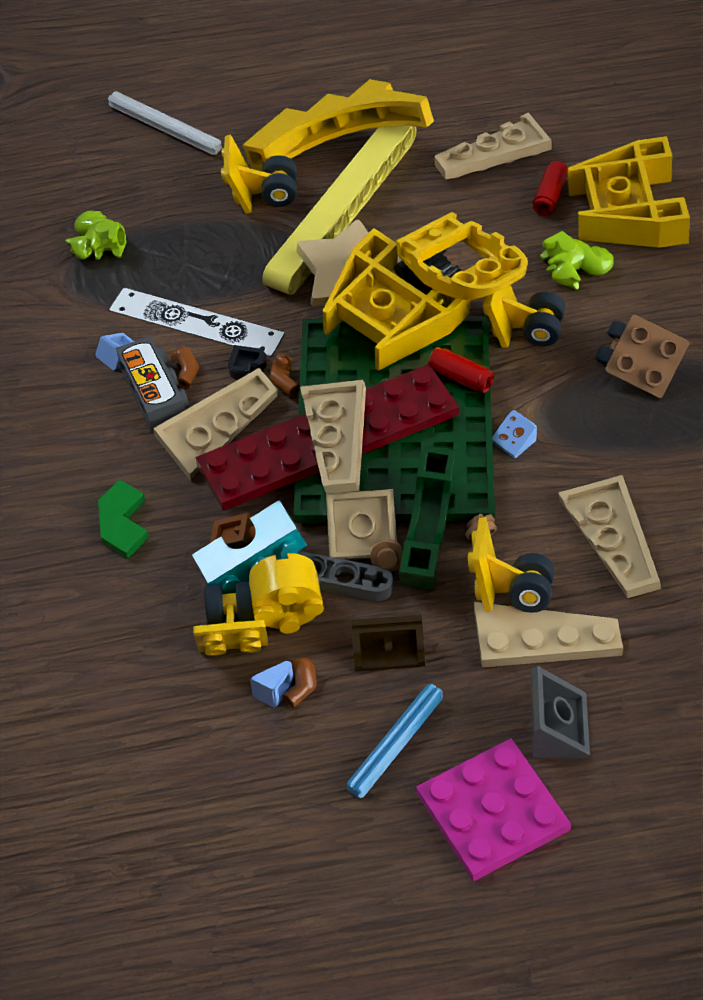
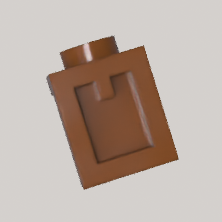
M244 513L214 521L210 543L222 537L231 549H242L248 546L256 534L255 526L250 519L252 516L249 513Z

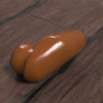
M180 346L172 352L171 359L172 361L177 360L175 365L182 368L177 377V386L189 389L200 366L192 350L188 347Z
M279 354L276 357V361L272 363L270 380L277 388L290 398H293L298 394L300 386L290 378L293 361L290 356Z
M307 657L297 658L292 662L295 684L282 695L285 703L291 708H295L317 687L316 666Z

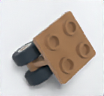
M635 314L631 316L628 324L613 321L607 334L614 340L610 348L600 346L595 359L606 364L605 371L657 398H662L689 346V341Z

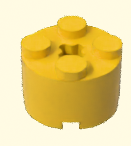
M287 553L288 559L276 560V555L267 557L255 564L249 573L254 619L265 620L267 627L280 629V632L284 634L297 632L300 629V625L311 621L324 610L314 562L306 556L295 553Z

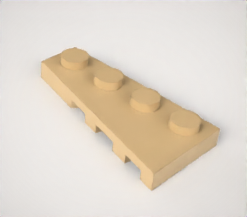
M528 112L520 116V122L513 124L509 121L500 125V131L490 135L485 132L477 136L476 142L472 144L463 142L435 155V166L445 180L455 179L468 173L484 171L489 167L511 163L514 160L528 156L539 155L542 152L552 150V142Z
M258 368L154 428V436L188 479L191 480L200 471L195 457L229 444L277 397L278 390L261 369Z
M364 380L300 387L316 451L321 480L326 494L359 491L366 397Z
M623 475L558 493L560 502L627 598L661 589L660 580Z
M474 602V615L482 668L622 656L623 654L619 623L616 618L548 610L529 613L520 611L514 606L493 604L492 612H485L483 603Z

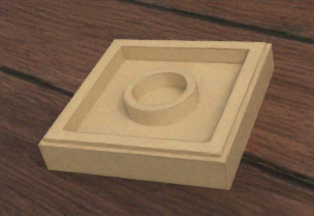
M393 489L326 494L330 557L349 561L370 559L372 547L378 541L392 539L397 542Z

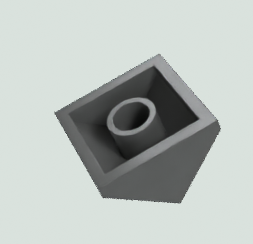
M539 666L533 667L530 691L533 758H586L590 756L586 692Z

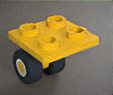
M231 134L225 136L224 148L221 149L224 160L221 176L224 184L231 187L235 203L241 205L245 214L252 212V195L262 193L263 199L268 204L277 207L289 205L295 200L297 195V185L295 182L297 168L292 159L282 155L272 156L263 163L262 171L250 169Z
M509 285L484 297L483 311L486 316H489L492 323V333L494 337H498L502 348L509 347L513 328H523L525 339L534 345L550 346L556 343L560 337V322L564 317L565 303L557 294L538 292L530 298L528 306L517 302L513 289Z
M479 518L477 530L472 531L473 552L468 553V567L470 573H475L476 575L475 595L477 600H482L484 611H493L495 593L509 592V599L512 605L520 611L536 613L544 610L551 601V584L554 578L552 562L544 555L538 553L521 555L516 559L513 566L497 559L487 518Z
M249 581L236 583V593L223 594L220 584L205 586L204 598L208 625L193 627L199 652H205L209 656L225 654L226 650L240 649L241 652L249 653L260 651L261 646H268L265 620L254 619ZM235 614H238L239 622H235Z

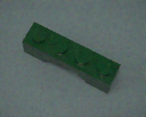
M422 445L412 517L404 543L399 570L400 586L434 591L456 468V450Z

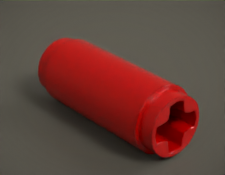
M553 161L545 169L533 200V210L538 215L549 216L556 208L568 177V168L562 162Z
M435 348L429 358L428 364L435 372L476 392L486 393L493 383L494 373L488 368L446 348Z

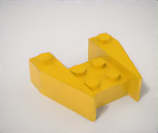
M667 136L637 140L568 167L569 196L587 194L590 210L578 212L579 240L657 248L689 244L690 216L685 198L679 197L654 201L650 187L653 184L672 182V152Z
M373 228L354 246L323 309V331L328 335L342 320L377 343L375 346V368L381 370L450 334L470 314L471 300L456 299L435 289H432L426 295L392 273L395 265L398 264L397 243Z

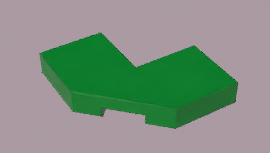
M119 479L98 500L100 535L103 545L128 560L149 538L146 529L128 519L146 499L144 493Z

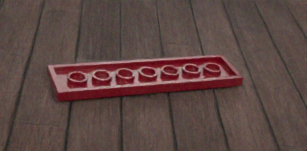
M429 364L366 389L362 454L459 415L458 404ZM306 413L195 457L198 469L223 511L320 472Z

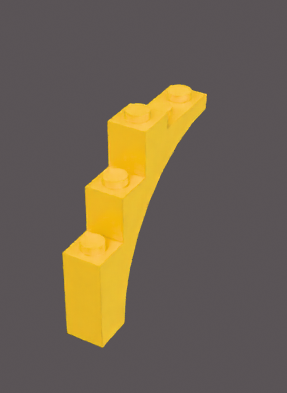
M369 79L351 96L344 97L327 94L307 112L289 108L284 109L243 144V148L251 169L262 171L263 163L272 156L282 155L292 159L316 145L345 134L386 126H417L427 128L434 122L427 96L393 91L391 83Z

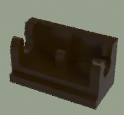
M422 615L351 620L355 672L425 667Z

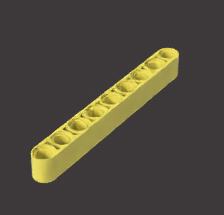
M416 126L378 127L269 261L262 277V282L265 286L288 295L296 293L312 272L296 251L298 242L334 239L344 231L410 149L416 137Z

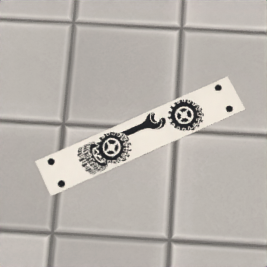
M127 288L122 289L109 309L113 312L233 346L259 348L268 356H272L285 333Z

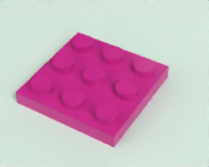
M512 738L416 786L417 796L473 882L569 832L571 828L570 821Z

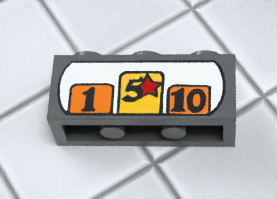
M151 336L116 348L120 370L151 433H154L155 427L185 411L186 407H189L184 389L178 390L176 386L178 385V380L172 367L167 368L165 365L167 364V358L162 346L156 347Z

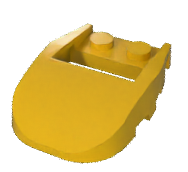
M453 212L396 240L398 256L424 284L445 295L460 300H474L493 294L524 277L527 270L528 260L525 254L516 246H507L504 243V236L497 232L491 235L482 231V225L473 221L463 224L456 220L457 214ZM460 241H463L485 258L479 260L471 268L455 273L450 279L442 276V272L433 265L429 267L423 262Z

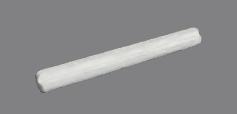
M115 91L108 97L110 107L211 155H217L222 149L221 140Z

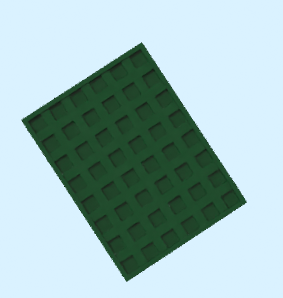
M467 316L447 336L381 370L375 368V346L377 343L342 320L326 335L323 331V319H303L298 416L306 413L300 389L302 386L364 380L367 389L427 365L432 352L437 347L446 348L490 370L488 316ZM435 372L458 404L459 415L362 454L359 491L393 489L395 521L411 522L422 445L456 450V468L446 522H468L479 514L484 516L491 514L495 518L491 387L486 393L476 392ZM320 472L295 482L294 523H328L326 492L322 484Z

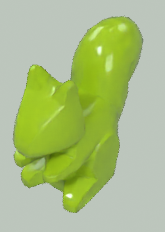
M89 210L79 215L75 220L74 228L81 236L65 240L66 244L71 246L70 253L83 260L94 253L95 258L100 260L104 251H112L115 257L121 258L127 243L123 225L107 219V216L103 215L100 211Z
M563 231L542 242L546 250L540 254V258L548 260L550 265L546 271L552 273L551 277L554 282L569 286L574 290L579 289L578 282L581 280L576 270L582 268L590 275L602 276L614 264V258L607 249L598 246L590 248L585 242L573 239Z

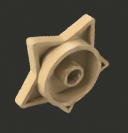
M355 220L334 239L298 242L297 253L315 275L310 302L312 306L325 305L354 246L368 234L360 220Z

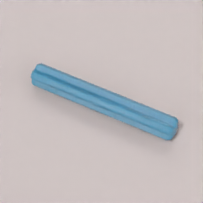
M428 684L424 687L349 779L347 790L357 798H362L366 795L441 702L443 692L440 688L433 684Z

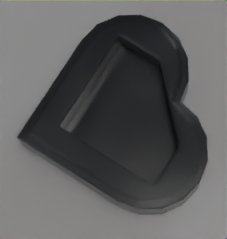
M234 345L228 362L229 374L233 379L239 380L258 368L261 371L266 368L267 357L262 349Z

